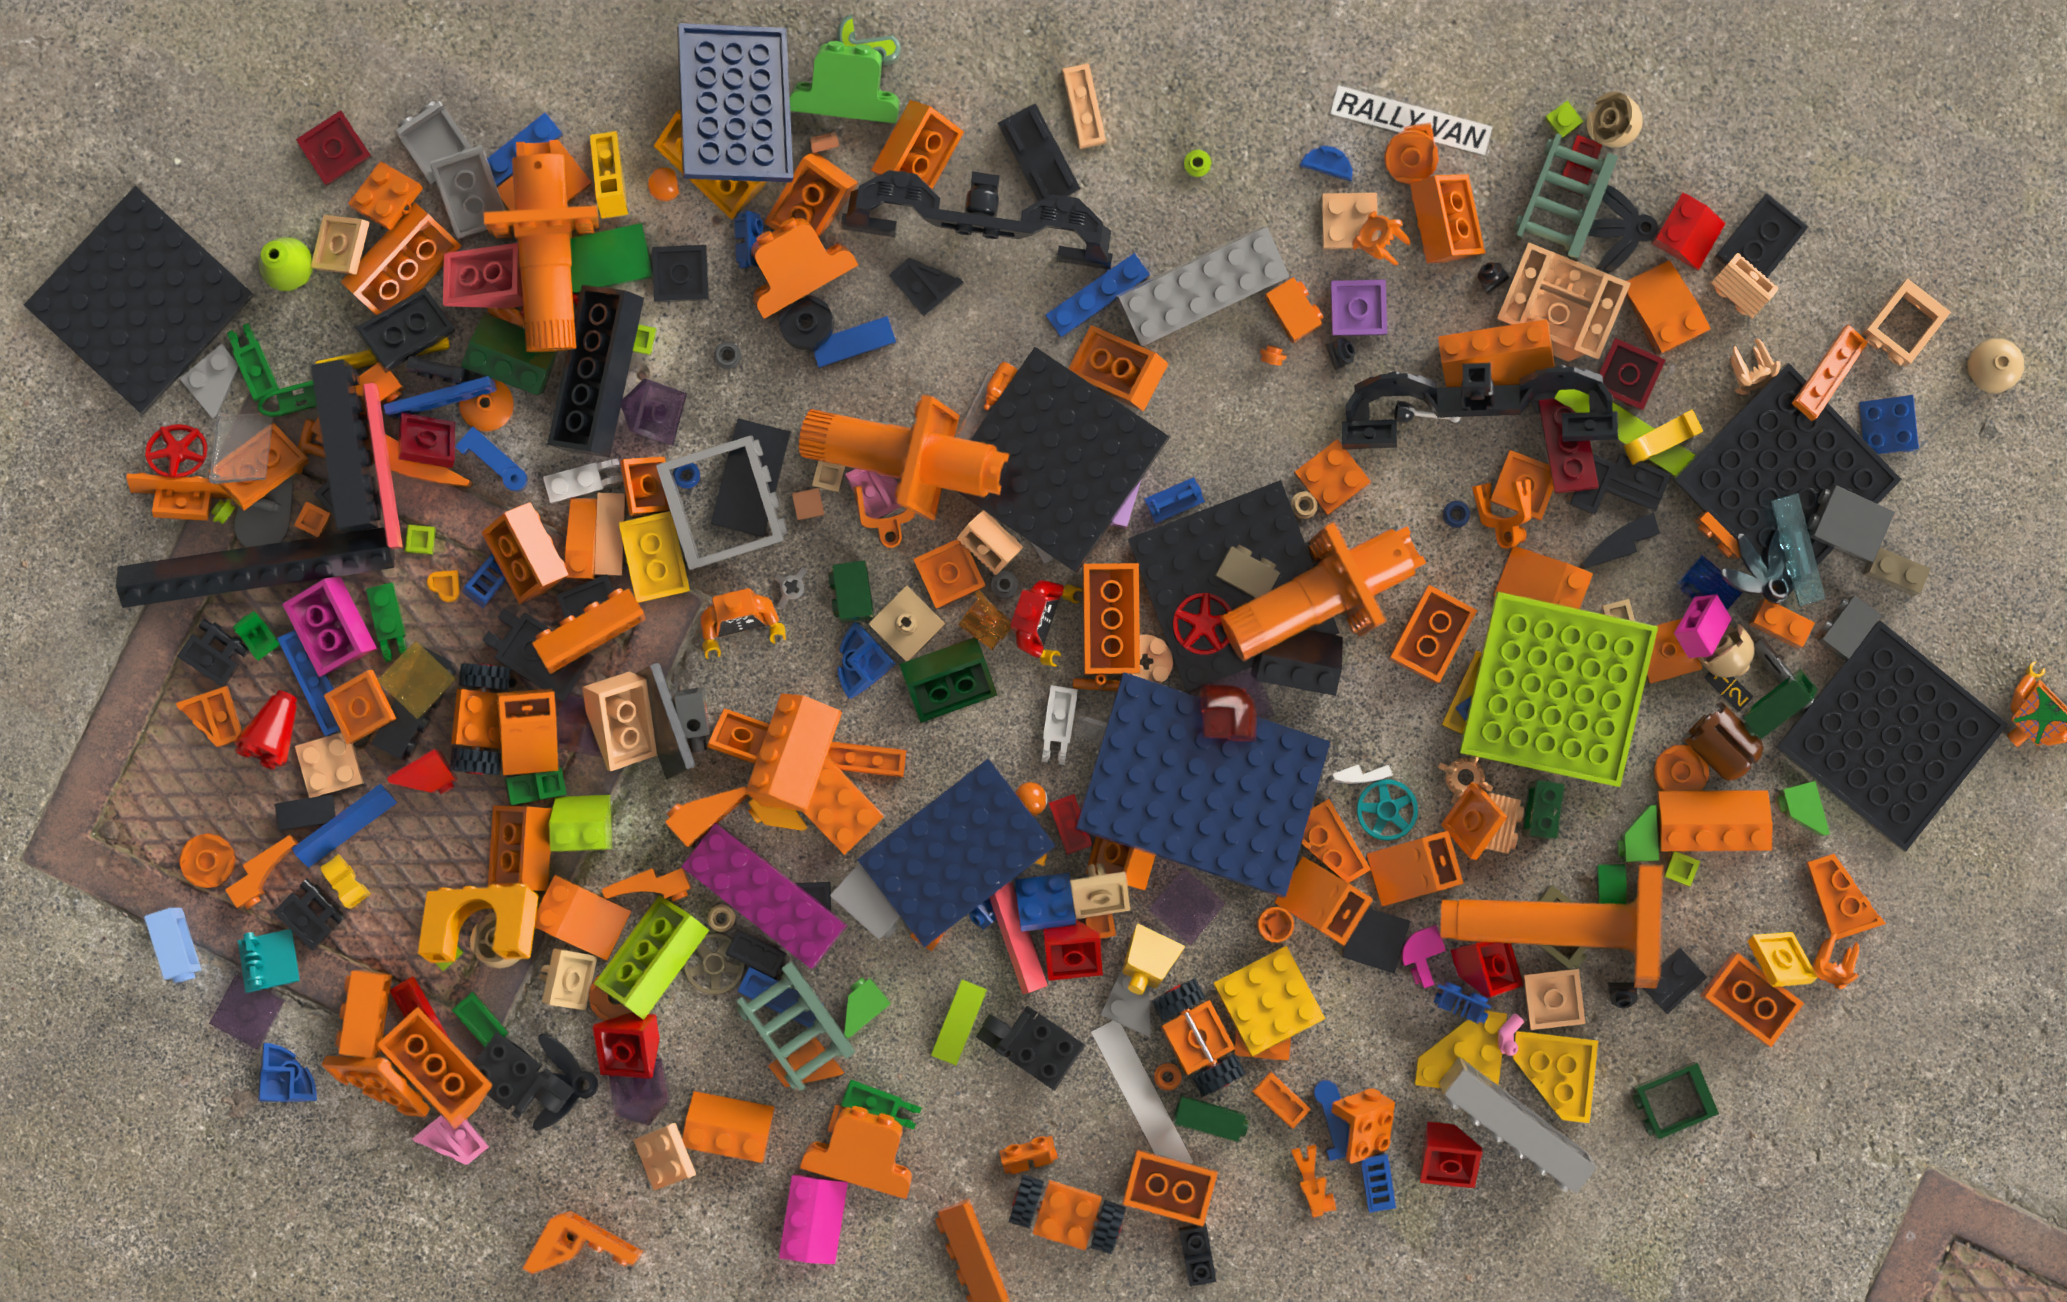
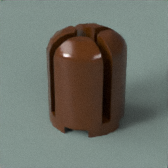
M1721 701L1716 704L1720 709L1714 714H1704L1688 731L1692 736L1683 740L1719 776L1730 781L1744 776L1751 769V764H1756L1759 761L1764 746L1762 740L1757 735L1752 736L1746 730L1744 723Z

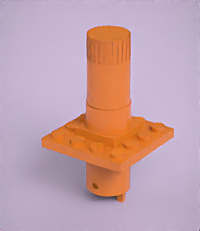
M549 140V142L543 143L516 142L517 157L512 158L515 211L484 212V223L489 234L494 235L495 239H510L512 234H515L518 242L526 351L555 352L576 349L570 238H572V230H577L578 234H592L594 229H599L596 206L568 207L564 155L559 154L558 140Z
M922 395L921 401H918L914 412L916 423L912 424V428L894 424H882L811 409L803 420L799 438L801 457L901 479L902 481L897 484L895 490L896 503L922 518L932 521L936 519L943 488L985 497L988 493L999 495L1001 486H999L1001 468L1003 463L1008 461L1009 457L1007 453L998 452L994 445L956 438L960 415L934 397Z
M1335 522L1322 528L1309 540L1311 545L1308 546L1313 559L1320 562L1317 566L1294 577L1292 581L1221 616L1220 619L1226 636L1239 658L1244 661L1338 614H1347V625L1353 634L1357 633L1358 637L1369 633L1384 623L1386 620L1373 596L1414 576L1415 569L1426 564L1424 557L1419 555L1410 538L1411 532L1408 526L1398 531L1389 529L1351 549H1348Z

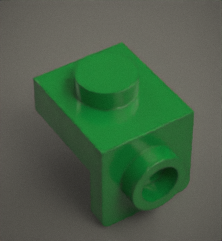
M255 611L241 618L233 626L234 631L243 639L252 655L258 661L280 645L267 623Z

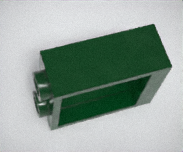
M1801 668L1748 708L1743 719L1745 720L1744 726L1752 736L1757 735L1761 740L1814 699L1818 689Z
M1540 780L1529 782L1522 829L1523 837L1545 840L1557 839L1565 784Z
M1696 1062L1689 1063L1633 1087L1635 1094L1632 1095L1634 1104L1638 1110H1643L1646 1117L1642 1121L1644 1128L1649 1136L1653 1135L1658 1140L1719 1115L1699 1064ZM1687 1074L1702 1111L1659 1128L1645 1091Z
M1179 1095L1172 1120L1175 1125L1239 1142L1240 1137H1246L1249 1122L1245 1120L1246 1115L1243 1112Z

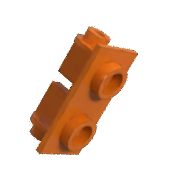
M1052 1136L1036 1137L1031 1142L1020 1145L1012 1144L999 1151L1005 1174L1011 1173V1175L1030 1170L1028 1160L1033 1159L1035 1168L1052 1164L1054 1163L1053 1160L1058 1159Z

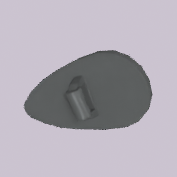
M292 476L245 511L240 506L238 507L234 519V530L237 538L244 546L253 547L283 542L288 533L292 512Z

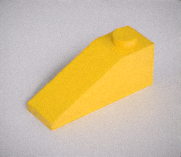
M617 131L590 135L596 200L601 219L628 215Z

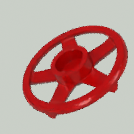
M175 424L166 427L162 426L152 435L146 445L145 456L147 463L157 474L168 478H181L194 473L202 466L207 457L208 447L204 436L197 428ZM184 430L190 433L177 441L170 431ZM162 436L166 447L151 452L154 442ZM196 437L202 443V455L188 449V446ZM167 457L169 460V473L158 469L152 460ZM186 459L198 462L189 471L177 474L179 463L184 462Z
M1194 594L1186 598L1175 612L1173 619L1175 636L1179 643L1192 653L1200 655L1213 654L1223 649L1229 643L1227 637L1221 643L1214 630L1216 626L1222 625L1220 618L1223 615L1212 616L1210 614V599L1219 602L1227 613L1232 610L1222 598L1214 594ZM1202 598L1199 614L1182 611L1184 606L1190 601ZM1178 618L1193 626L1185 641L1179 633ZM1204 635L1214 648L1199 650L1191 647V645L1200 636Z

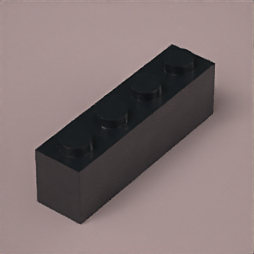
M423 647L391 706L396 719L379 728L371 744L400 760H405L406 756L410 758L418 745L415 740L419 732L424 733L431 721L428 716L432 708L437 709L444 695L441 694V691L445 684H451L457 670L454 669L456 663Z

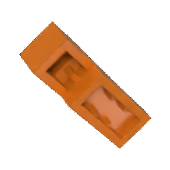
M289 835L242 865L248 875L225 889L236 908H243L245 906L248 910L261 901L259 897L265 893L262 888L266 879L275 866L292 851L293 847L299 844L294 836Z
M651 868L601 890L605 899L633 892L662 893L665 899L671 897L674 902L688 896L687 890L692 889V886L684 868L658 877L655 868Z

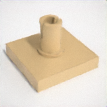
M906 585L868 625L907 662L946 624Z
M1097 863L1098 875H1096L1094 864L1087 867L1089 878L1070 880L1076 919L1130 911L1126 873L1105 875V866Z
M554 948L550 965H544L541 969L542 972L548 973V975L540 974L541 981L546 983L541 1003L586 1010L598 956Z

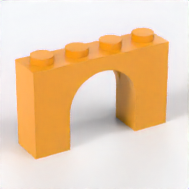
M521 883L513 884L512 887L489 885L487 888L465 886L463 889L458 890L441 887L438 888V891H427L418 954L430 963L455 962L459 932L463 923L468 917L479 910L494 909L497 921L493 950L504 959L530 958L538 895L529 886Z

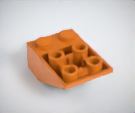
M552 688L496 693L503 775L558 771L556 710Z
M1443 831L1366 854L1381 907L1464 884L1449 831Z
M1303 856L1292 873L1286 897L1278 896L1274 903L1345 946L1372 903L1373 898Z

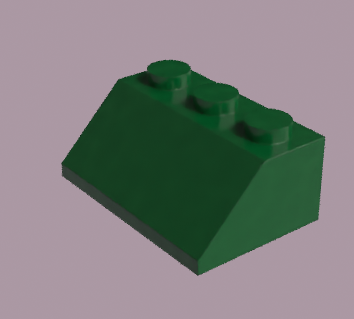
M484 313L469 341L461 367L538 396L545 391L558 351L527 352L525 327Z
M977 636L899 664L920 723L998 696Z

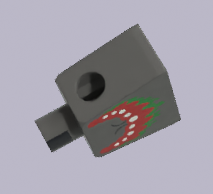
M698 687L679 690L674 696L676 710L686 739L689 738L691 753L706 751L705 736L710 734L711 727L705 688ZM690 719L698 720L699 726H691Z

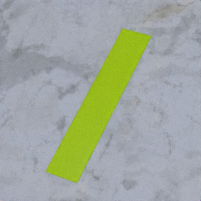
M1559 390L1554 398L1565 406L1572 408L1576 413L1590 412L1589 395L1578 390ZM1612 402L1613 411L1618 413V440L1628 444L1654 430L1653 427ZM1678 444L1649 458V460L1676 476L1695 454Z

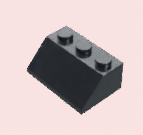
M1305 629L1256 654L1251 675L1259 682L1336 696L1342 672L1343 637Z

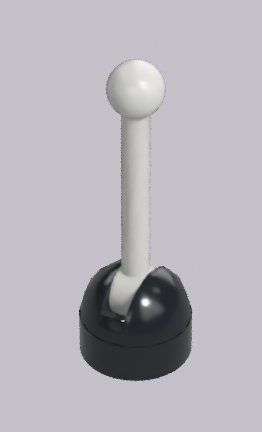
M1396 401L1394 419H1397L1399 423H1407L1414 416L1438 418L1433 412L1416 411L1409 402ZM1447 417L1441 419H1450L1452 422L1456 423L1460 421L1461 417Z

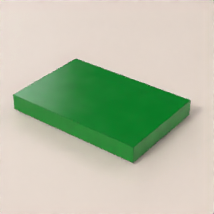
M642 223L570 238L572 291L575 294L580 293L582 285L606 288L653 277Z

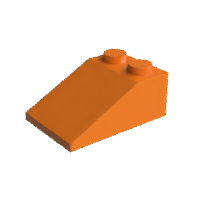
M812 152L802 158L793 173L792 183H787L764 223L776 231L781 228L780 225L790 218H803L810 223L820 239L845 205L851 191L855 189L858 182L817 152Z
M1670 260L1627 280L1631 284L1626 296L1656 356L1679 347L1707 333L1711 329L1699 304Z
M1091 325L1068 369L1105 394L1144 412L1169 363L1151 350Z
M1515 546L1510 551L1493 597H1495L1496 591L1580 609L1593 573Z
M747 787L688 802L683 806L678 803L666 814L669 819L665 823L687 847H693L710 831L715 823H719L749 796L745 792Z
M554 875L537 909L534 927L608 961L632 911L559 875Z

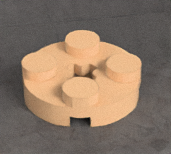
M1140 635V660L1143 654H1147L1149 659H1153V664L1149 665L1148 670H1144L1143 666L1140 665V674L1131 675L1162 684L1167 680L1173 667L1172 653L1162 639L1153 635Z

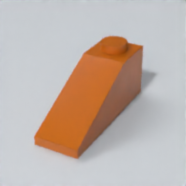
M570 498L565 549V566L569 574L565 577L567 580L591 581L595 579L597 499Z

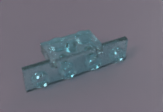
M1796 493L1771 501L1780 533V545L1785 552L1786 568L1792 579L1798 606L1801 607L1826 599L1799 494Z

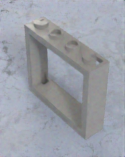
M747 436L656 465L689 570L785 541L784 535L788 534L784 518H778L776 508H780L776 493L770 492L767 483L772 481L767 466L762 467L759 456L763 455V450L759 440H754L753 436ZM745 446L773 536L700 558L672 469Z

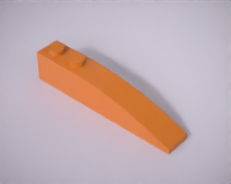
M318 416L310 431L317 434L315 440L323 444ZM366 424L368 439L364 440L366 450H370L372 461L375 465L369 425ZM386 435L391 472L441 485L471 488L474 484L446 467L398 459L399 441Z

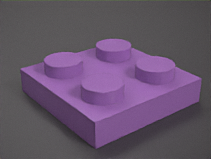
M1386 280L1330 282L1332 337L1387 335Z

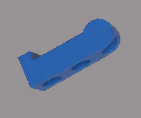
M473 426L456 444L455 448L466 456L470 450L473 451L502 477L503 484L507 489L519 492L527 486V474Z
M1321 1080L1315 1084L1313 1095L1322 1106L1333 1147L1325 1150L1328 1160L1332 1161L1346 1157L1350 1129L1348 1122L1331 1112L1332 1103L1341 1100L1337 1086L1329 1080Z

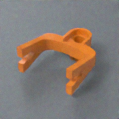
M1531 479L1512 483L1519 509L1518 513L1513 517H1498L1491 513V502H1489L1491 498V483L1472 486L1481 523L1486 527L1495 528L1497 543L1504 549L1515 547L1526 540V530L1519 525L1527 523L1531 519Z
M853 487L860 524L867 528H877L879 540L883 546L889 548L898 546L902 540L900 524L913 519L915 513L905 509L902 513L892 517H868L865 514L862 487ZM889 531L893 534V539L890 542L885 539V534Z
M1316 1144L1307 1146V1158H1303L1300 1148L1291 1150L1303 1176L1304 1182H1300L1308 1199L1312 1218L1323 1216L1324 1212L1336 1211L1333 1193L1325 1195L1326 1178L1323 1177L1315 1180Z

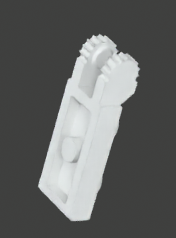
M618 459L598 464L595 462L544 476L543 479L550 503L554 504L570 498L604 490V487L623 482L622 475H614L601 480L599 471L613 469L618 466Z
M1051 685L1043 740L1045 741L1041 762H1048L1051 751L1050 742L1054 741L1061 742L1058 764H1065L1067 745L1070 744L1078 689Z

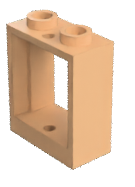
M1906 279L1900 284L1862 334L1867 337L1866 341L1876 349L1881 348L1887 352V357L1890 361L1898 366L1903 365L1906 367L1912 363L1951 312L1912 281ZM1901 297L1905 298L1933 320L1909 353L1877 329Z

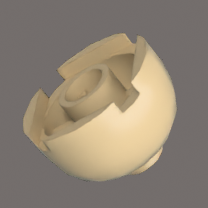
M1616 91L1605 93L1594 102L1597 105L1593 112L1589 111L1587 116L1589 135L1604 146L1611 148L1627 146L1636 139L1641 131L1643 117L1640 107L1629 96Z
M1989 339L1980 343L1971 351L1967 361V370L1969 376L1980 390L1988 393H2001L2011 389L2021 379L2024 371V358L2020 349L2013 342L2005 339Z
M1737 624L1738 628L1735 629L1732 625L1726 628L1711 656L1698 657L1700 662L1713 675L1722 678L1736 675L1741 676L1750 668L1749 664L1753 659L1755 651L1754 642L1740 624Z
M495 912L489 913L485 916L486 920L480 925L477 923L473 928L470 937L471 950L481 962L489 967L498 969L510 967L520 959H504L493 950L497 918Z

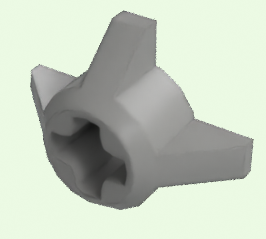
M802 567L796 576L789 575L785 578L778 574L776 575L774 580L780 584L782 594L777 604L778 607L783 609L789 600L799 599L803 595L805 585L802 580L808 570Z

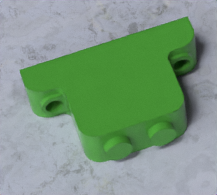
M830 41L828 44H823L819 47L814 60L813 82H798L793 87L789 98L790 111L894 124L898 120L900 101L893 93L880 90L882 56L877 50L871 49V46L858 44L855 47L844 46V43L839 41Z

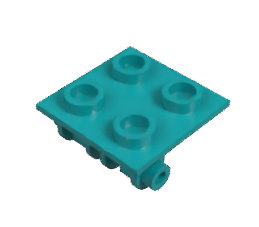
M291 929L254 936L252 932L243 934V939L238 940L246 993L300 981Z

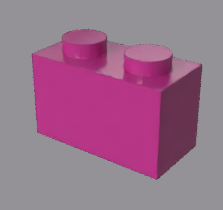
M1717 594L1694 597L1674 635L1688 658L1708 657L1715 651L1732 618Z

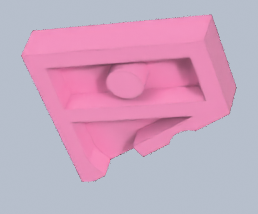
M854 469L845 474V478L853 493V487H862L866 516L882 518L903 507L896 503L895 490L898 481L892 477L860 469Z
M441 1115L412 1138L414 1142L454 1158V1160L465 1165L471 1163L489 1148L488 1144L467 1119L454 1129Z

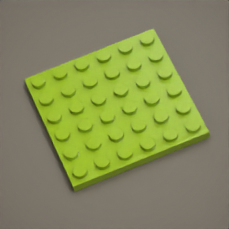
M1496 591L1459 752L1620 787L1658 627Z

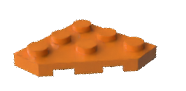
M344 1055L326 1056L321 1064L337 1081L345 1085L351 1083L358 1088H364L362 1091L364 1095L380 1103L385 1100L389 1104L398 1106L397 1111L406 1116L426 1117L430 1110V1107L423 1101V1096L414 1091L407 1084V1080L397 1074L391 1068L390 1062L384 1058L377 1057L373 1059L347 1057Z

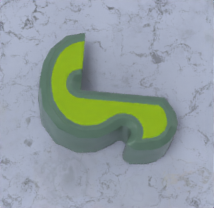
M852 14L844 17L838 25L837 41L844 43V46L869 45L871 49H875L881 54L882 65L884 66L892 65L899 60L901 45L893 35L856 40Z

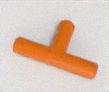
M306 419L298 448L306 457L307 453L325 458L324 446L310 443L313 432L310 430L315 421ZM301 468V469H300L299 471H297L296 473L301 474L302 471H303V468Z
M1103 674L1097 675L1095 679L1074 678L1073 689L1117 691L1120 681L1106 680Z

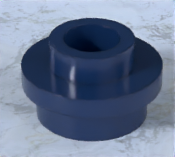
M1452 501L1444 507L1443 519L1448 526L1460 528L1469 521L1470 510L1464 502ZM1459 510L1461 513L1460 519H1453L1451 512Z

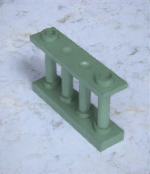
M1556 133L1555 139H1549L1543 154L1547 155V159L1525 215L1518 216L1513 230L1517 231L1516 239L1522 240L1524 233L1528 232L1565 246V250L1569 251L1567 258L1578 262L1617 163L1618 156L1608 153L1606 159L1600 158V160L1560 146L1562 135ZM1558 156L1595 170V174L1599 175L1596 184L1590 183V185H1586L1549 171L1554 157ZM1547 181L1584 195V199L1589 200L1586 209L1580 208L1578 211L1539 196L1544 182ZM1534 207H1539L1575 221L1574 224L1579 225L1576 235L1570 234V236L1530 222Z
M790 962L782 968L785 972L782 975L783 979L749 1003L746 1002L744 997L739 998L737 1002L740 1006L736 1009L745 1022L750 1019L788 1073L784 1077L794 1090L798 1087L802 1091L806 1088L802 1081L804 1078L835 1056L840 1057L843 1055L847 1059L856 1051L793 962ZM795 987L801 995L797 998L798 1002L763 1026L754 1012L786 989ZM804 1010L806 1012L811 1010L817 1018L813 1021L814 1024L779 1048L770 1035ZM827 1032L833 1040L829 1044L830 1047L795 1071L786 1057L818 1034H825Z

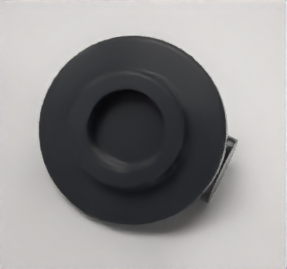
M1489 262L1480 268L1477 278L1481 283L1482 289L1488 294L1508 280L1509 275L1500 263Z
M1340 338L1325 344L1334 370L1341 369L1354 361V346L1346 339Z
M1634 982L1608 983L1610 1002L1614 1006L1624 1009L1631 1007L1637 1002V988H1634Z

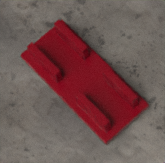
M1554 398L1539 400L1538 405L1554 493L1598 489L1599 485L1591 442H1563L1562 413L1576 412Z

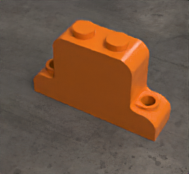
M790 218L784 221L778 230L772 233L767 231L758 236L757 242L752 246L751 253L766 279V284L755 290L753 301L763 319L858 266L850 250L840 244H835L825 249L813 227L803 218Z
M858 1106L845 1108L839 1113L829 1144L813 1142L808 1145L800 1169L904 1199L907 1198L912 1182V1174L909 1169L895 1163V1157L903 1133L901 1124L890 1115H874L868 1113L865 1108Z

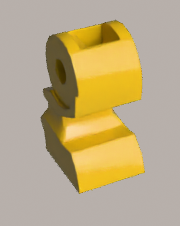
M337 854L332 860L320 867L332 888L338 892V897L345 908L352 909L371 895L363 884L355 880L354 870L340 854Z

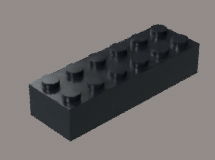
M588 285L581 286L574 319L576 349L567 351L547 445L569 452L610 458L644 297L626 290Z
M344 359L312 364L311 371L336 527L345 533L378 528L377 521L381 520V511L379 504H375L373 494L377 493L375 478L371 477L369 472V466H373L370 450H366L364 440L368 439V430L366 423H362L360 412H364L362 397L358 396L356 391V385H360L358 371L353 369V366Z

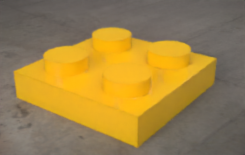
M1793 932L1753 935L1747 941L1771 987L1812 984L1818 978Z

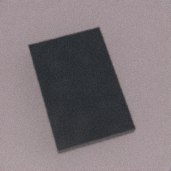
M1766 193L1714 257L1726 266L1738 253L1746 261H1749V264H1752L1754 268H1757L1762 275L1768 278L1809 226Z
M426 287L355 328L357 334L385 373L407 361L409 356H416L455 333L454 326Z

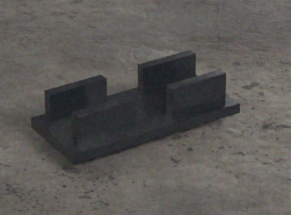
M1036 103L997 123L1038 201L1052 194L1070 196L1081 190Z

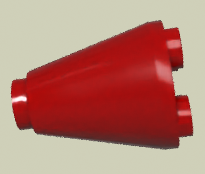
M277 690L276 694L269 698L238 735L235 741L237 746L235 752L245 758L252 756L261 760L259 764L270 770H275L276 766H285L288 759L298 699L290 693Z

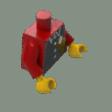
M1040 580L1031 587V590H1023L1010 625L1015 634L1017 647L1035 658L1040 657L1042 665L1057 667L1052 662V656L1061 657V653L1056 650L1044 649V644L1060 597L1062 596L1063 599L1077 604L1080 601L1073 599V595L1076 591L1082 592L1081 588L1071 584L1063 586L1059 583Z

